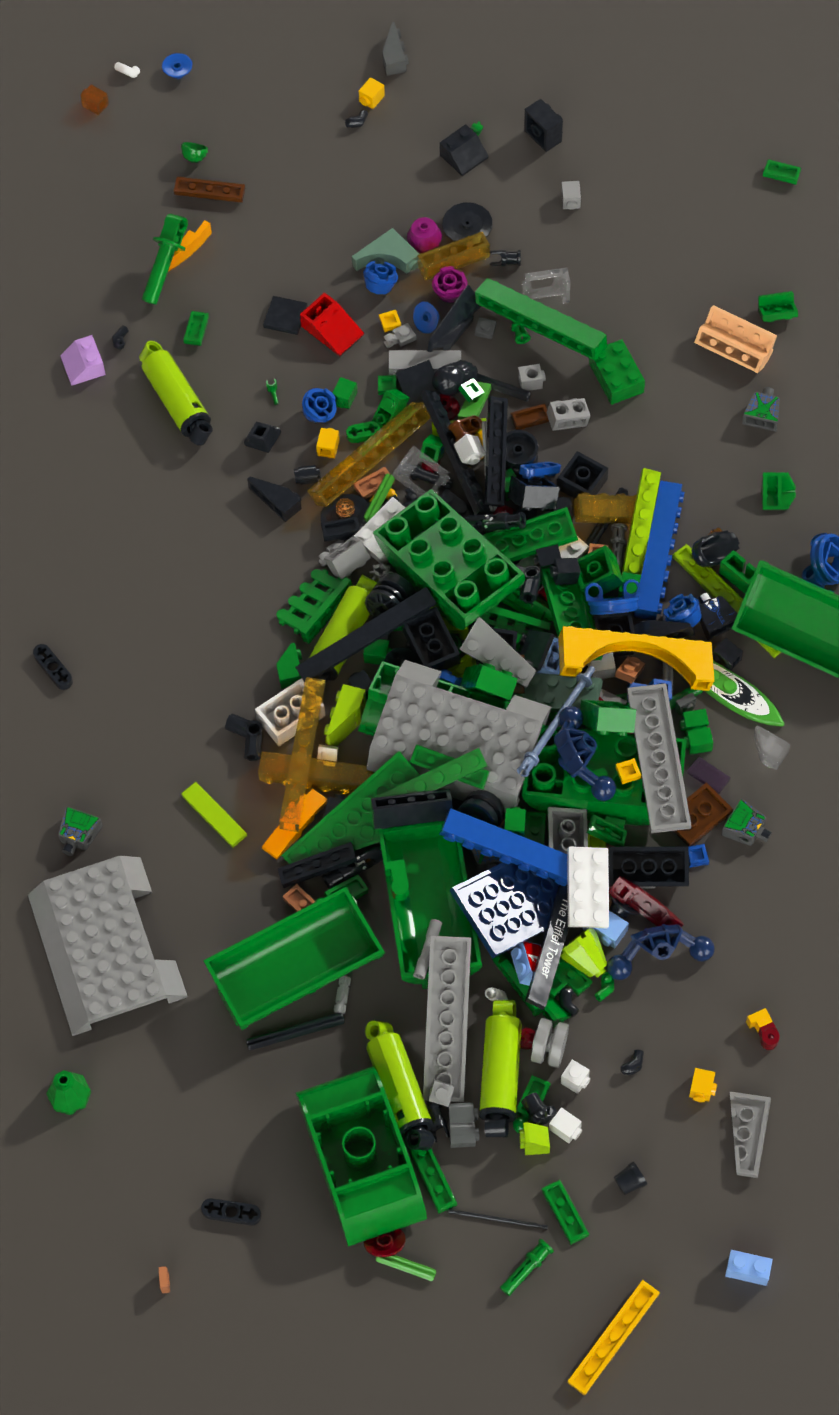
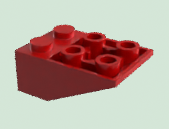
M325 292L300 314L301 327L338 356H341L364 335V332L339 303Z

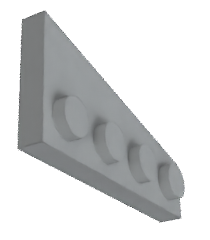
M477 618L460 651L483 664L488 663L495 666L497 671L506 670L513 673L512 677L518 678L517 683L527 688L536 670L483 619Z
M730 1092L736 1172L740 1176L758 1178L771 1098Z

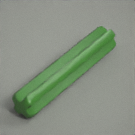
M385 474L363 516L366 522L382 506L395 480L393 475Z
M396 1255L376 1257V1261L430 1281H433L436 1276L435 1269Z

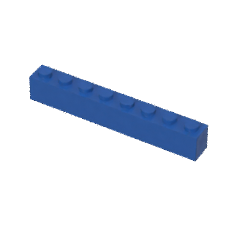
M660 480L640 579L641 596H639L638 607L640 608L634 611V617L656 620L657 614L661 615L663 603H660V599L665 597L666 587H663V583L668 581L669 571H666V568L671 566L672 555H669L670 550H674L675 539H672L673 534H677L679 523L675 522L676 518H680L682 507H679V502L683 503L685 492L681 491L682 484Z
M454 809L448 811L439 834L444 836L445 840L449 842L457 841L462 843V846L472 850L475 848L480 850L481 854L485 856L498 857L503 863H513L518 865V868L523 871L531 870L536 872V875L541 878H551L559 885H568L566 853Z

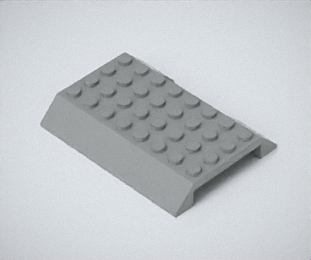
M405 660L394 677L369 750L367 770L376 772L398 751L410 762L416 744L455 759L480 748L488 765L483 769L490 771L484 790L493 793L500 799L504 806L505 814L506 808L517 807L520 801L518 796L525 777L521 776L524 770L518 774L517 768L523 762L526 752H532L536 746L542 726L546 725L552 707L514 695L506 710L436 688L442 673L441 671ZM411 763L420 775L431 771ZM458 780L438 789H450L451 797L460 801H464L471 792L482 790Z
M117 856L44 880L28 894L72 1036L92 1030L90 1024L166 998L168 1003H172L188 997L176 961L154 960L134 900L135 898L152 893L141 857Z

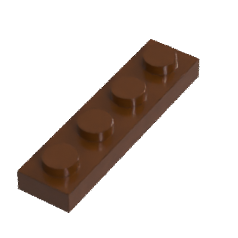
M177 177L174 195L242 203L246 188L245 184Z

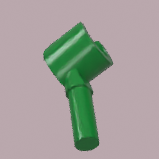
M274 379V384L270 385L266 380L267 391L271 392L274 404L277 405L279 403L276 395L278 389L277 381Z

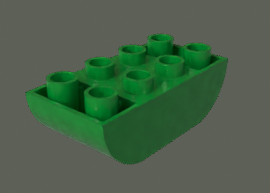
M432 489L373 531L380 549L396 572L407 579L416 592L426 587L436 601V605L433 608L437 606L441 616L457 629L464 630L476 621L477 618L484 615L525 583L524 573Z
M549 725L542 726L538 741ZM558 726L539 754V763L532 768L529 775L524 779L522 791L524 801L535 810L548 814V807L587 809V820L589 821L590 817L594 814L604 820L606 816L617 817L625 820V824L650 825L642 777L641 779L622 784L615 768L616 764L635 758L640 771L634 734L627 733V736H620L609 732L608 735L597 734V732L591 731V729H577L588 733L597 743L596 751L586 767L598 777H610L616 784L615 795L610 800L600 801L592 795L590 784L578 775L572 778L560 766L558 761L560 754L554 741L555 735L561 730V727ZM676 738L683 776L686 739Z
M374 1066L295 1093L348 1247L427 1219L424 1201L413 1166L385 1089Z

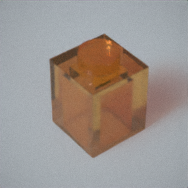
M92 84L87 89H84L80 95L82 106L97 115H100L109 105L107 93Z

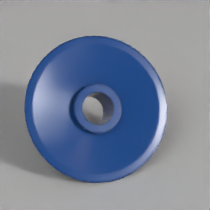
M175 53L164 59L162 69L168 76L179 79L191 71L193 64L187 55Z
M420 302L413 311L414 324L422 333H432L438 325L439 313L432 304Z

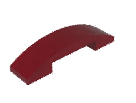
M621 876L609 889V894L621 903H627L655 924L656 927L662 924H678L682 928L684 925L661 902Z

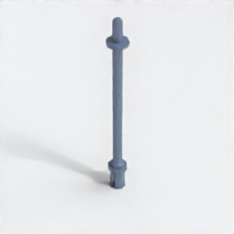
M589 666L584 674L579 673L576 676L577 685L532 752H526L523 762L517 768L518 774L524 770L521 774L522 777H527L532 768L539 763V754L560 724L559 714L561 710L572 706L583 688H588L592 685L591 676L595 672L594 666Z

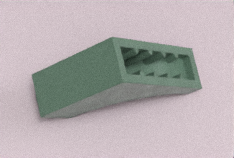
M391 228L352 256V267L358 271L372 261H375V264L388 262L407 274L417 269L420 265V254Z

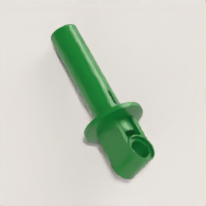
M168 214L165 218L160 237H153V241L159 243L158 246L160 247L141 300L157 305L175 250L185 251V247L181 245V242L188 227L187 218Z

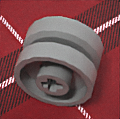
M541 1018L533 1039L531 1062L541 1064L544 1062L548 1052V1065L559 1068L566 1046L569 1024L559 1022L552 1034V1020Z

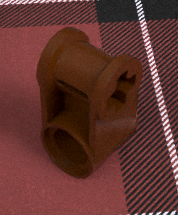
M472 415L454 421L447 428L449 431H452L457 442L465 434L475 435L482 429V420L478 416Z

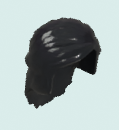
M459 360L444 365L434 373L432 377L433 387L442 395L454 396L460 392L458 388L462 384L473 378L476 381L478 369L466 360Z
M728 530L702 536L693 543L691 550L692 558L697 565L703 568L719 565L733 550L736 552L740 548L738 546L740 544L739 540L733 532L730 533Z

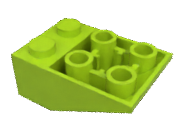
M343 684L341 691L338 690L335 699L337 702L336 707H332L330 724H326L324 735H326L325 743L327 745L338 746L360 725L366 705L365 689Z

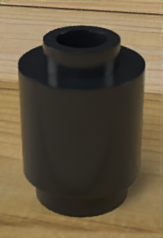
M316 465L300 466L298 469H294L296 484L318 483L317 479H321L320 468H316Z

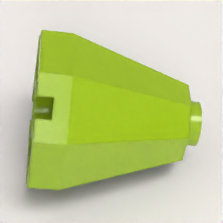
M594 928L586 929L571 940L567 946L563 947L560 957L590 978L594 975L598 978L606 972L604 967L607 966V961Z

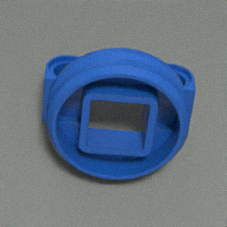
M832 533L817 534L810 542L811 565L803 570L802 578L822 588L825 585L839 584V536ZM828 557H834L832 566L827 562Z
M627 579L622 585L623 597L603 599V591L599 584L594 582L587 584L584 594L585 601H588L590 606L589 613L591 615L637 611L640 608L638 607L639 596H641L639 582L634 579ZM630 582L636 584V590L633 593H628L626 590V586ZM592 586H596L599 590L595 597H591L588 594V590Z

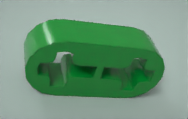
M374 421L354 424L346 430V437L350 443L371 441L380 436V425Z

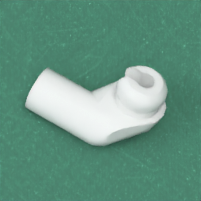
M117 62L114 66L115 70L131 78L137 77L140 73V69L137 66L131 68L120 62Z
M493 987L485 990L486 998L491 1001L508 1000L503 990Z

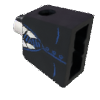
M708 593L702 594L698 598L701 603V619L699 622L706 639L710 640L731 630L738 613L722 596L711 599Z

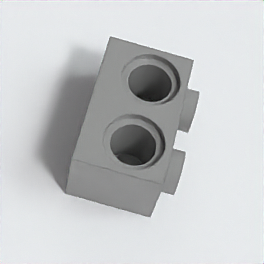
M585 398L550 402L546 412L552 431L586 427L591 416Z

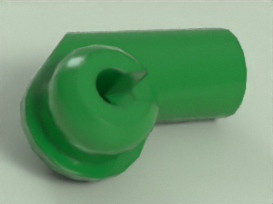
M608 972L602 974L601 989L594 994L599 1002L614 991V979Z

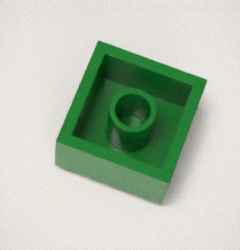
M606 545L577 559L581 571L578 581L583 593L586 585L592 582L601 586L603 595L623 585L624 582L617 558ZM592 586L588 590V594L591 597H595L599 592L596 586Z

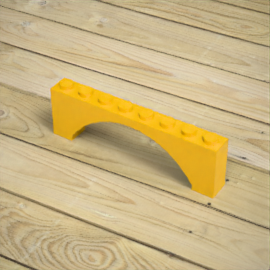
M563 626L558 636L560 676L576 677L588 663L602 655L617 651H635L651 655L670 665L690 684V689L709 691L714 683L712 642L686 640L684 638H667L665 636L657 637L647 634H630L628 632L620 633L610 630H593L591 628L583 629L573 626Z

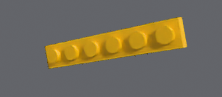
M644 1280L640 1282L572 1374L568 1384L584 1396L587 1394L659 1296L660 1292Z

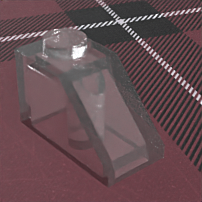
M757 725L754 731V740L759 759L766 767L777 770L789 753L790 744Z

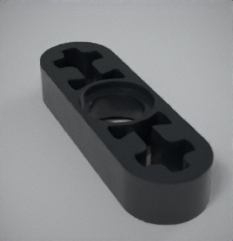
M37 645L33 649V655L37 663L59 689H69L73 684L70 672L47 645ZM39 652L45 653L47 659L45 660L42 655H39ZM51 663L58 664V668L53 671L49 670L48 666ZM60 673L64 679H67V682L64 683V681L60 680Z
M209 1198L201 1205L203 1216L210 1220L250 1226L258 1224L261 1220V1211L258 1206L253 1204ZM213 1204L215 1209L221 1210L220 1205H223L222 1215H219L218 1210H212V1213H208L206 1208ZM235 1207L237 1214L234 1217H228L225 1214L227 1208ZM241 1208H243V1212L246 1214H250L253 1210L257 1216H253V1219L250 1220L248 1215L242 1214L243 1218L241 1219Z

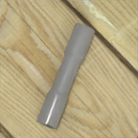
M431 919L426 940L413 974L418 979H425L429 967L430 936H439L442 922L436 919Z

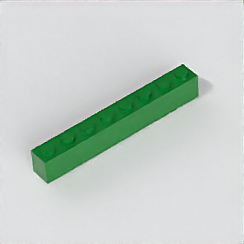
M487 278L475 291L476 304L594 361L607 347V335L602 331L589 327L587 324L581 323L571 316H566L556 309L545 306L543 303L537 302L527 295H522L497 281Z

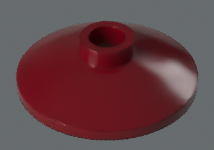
M401 1229L364 1241V1247L373 1256L389 1257L403 1249L406 1242L405 1234Z

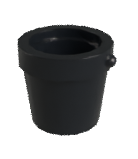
M634 1162L629 1163L626 1168L614 1176L617 1185L624 1195L648 1185Z

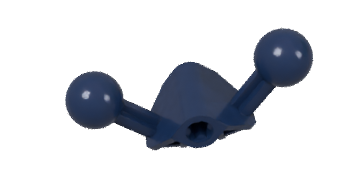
M565 707L559 714L561 730L554 737L558 753L560 754L559 764L572 778L578 775L590 784L591 793L597 800H610L616 793L615 782L608 776H596L586 767L596 751L597 743L585 731L577 730L583 724V713L577 707Z
M662 924L661 926L649 929L645 928L630 936L632 940L622 954L614 955L609 959L607 972L615 980H624L630 976L632 972L631 961L641 947L657 959L666 960L676 949L678 942L689 947L690 955L695 960L707 961L714 954V943L706 936H692L678 924Z

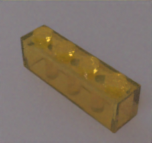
M483 231L419 254L418 269L425 281L432 279L443 267L453 266L455 269H459L489 258L490 244Z
M578 494L574 500L575 522L631 524L636 495Z

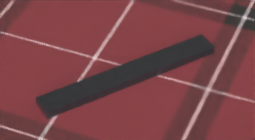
M425 587L295 668L305 684L433 607L436 605V601Z

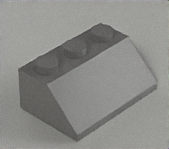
M547 808L548 847L566 854L569 846L588 847V833H586L587 809Z

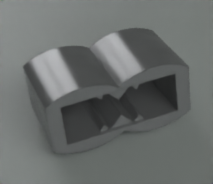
M473 1103L449 1104L451 1148L475 1147L476 1141H479V1128H475L474 1121H478V1108H474Z

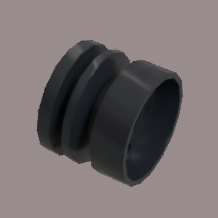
M396 573L384 574L367 595L365 600L366 608L371 616L376 618L415 594L414 588L401 575Z

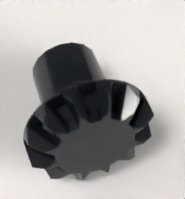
M536 1092L529 1094L521 1101L529 1114L528 1123L543 1126L556 1115V1108L554 1106L547 1107Z

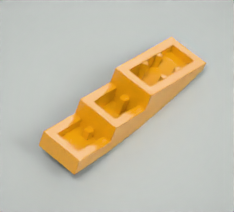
M204 220L196 232L189 230L181 242V245L185 247V251L175 250L168 271L189 258L212 234L209 222Z
M312 789L284 818L263 844L262 849L275 859H278L301 837L302 831L314 820L315 815L327 804L328 799Z

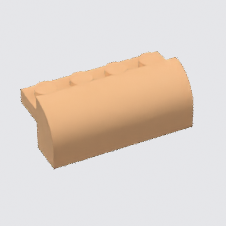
M713 305L710 308L706 322L699 328L694 343L759 373L771 357L777 335Z

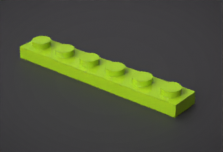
M646 468L641 470L622 572L642 574L661 472Z

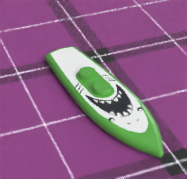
M713 661L714 683L709 691H705L707 694L728 709L749 720L771 726H784L778 710L764 693L743 677Z

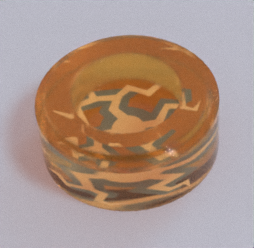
M343 498L336 503V512L341 517H349L355 511L354 503L350 499Z

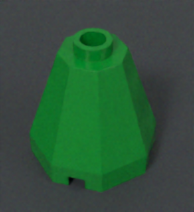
M63 1070L52 1078L46 1095L54 1111L72 1115L75 1111L86 1108L91 1090L83 1075Z

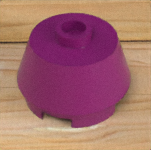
M427 217L416 219L407 232L408 243L419 253H429V250L435 247L438 248L442 239V233L437 224Z
M453 266L441 268L440 272L432 280V287L437 296L442 301L448 303L457 301L468 285L465 274L456 270Z

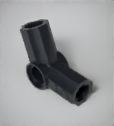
M514 564L525 575V583L521 588L520 600L526 604H533L537 600L539 589L543 585L540 569L537 566L523 567Z
M232 713L226 720L225 730L245 737V759L249 761L261 760L262 740L264 737L262 724L258 720L250 721ZM253 730H258L257 733H250Z

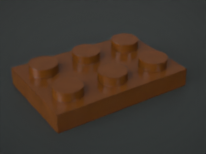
M706 782L687 798L691 829L676 830L674 832L690 847L733 812V809Z

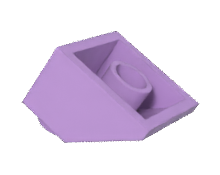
M92 335L75 340L60 355L71 386L106 375L101 356Z

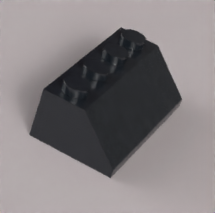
M609 847V887H612L619 876L638 887H689L688 847Z

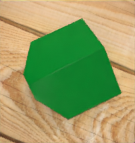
M763 472L761 485L762 510H788L796 497V486L789 473Z

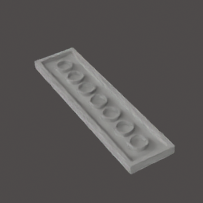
M666 683L627 688L629 707L637 709L634 736L651 833L691 829V820Z
M430 936L423 1080L424 1100H428L434 1079L454 1085L451 1102H464L471 937Z

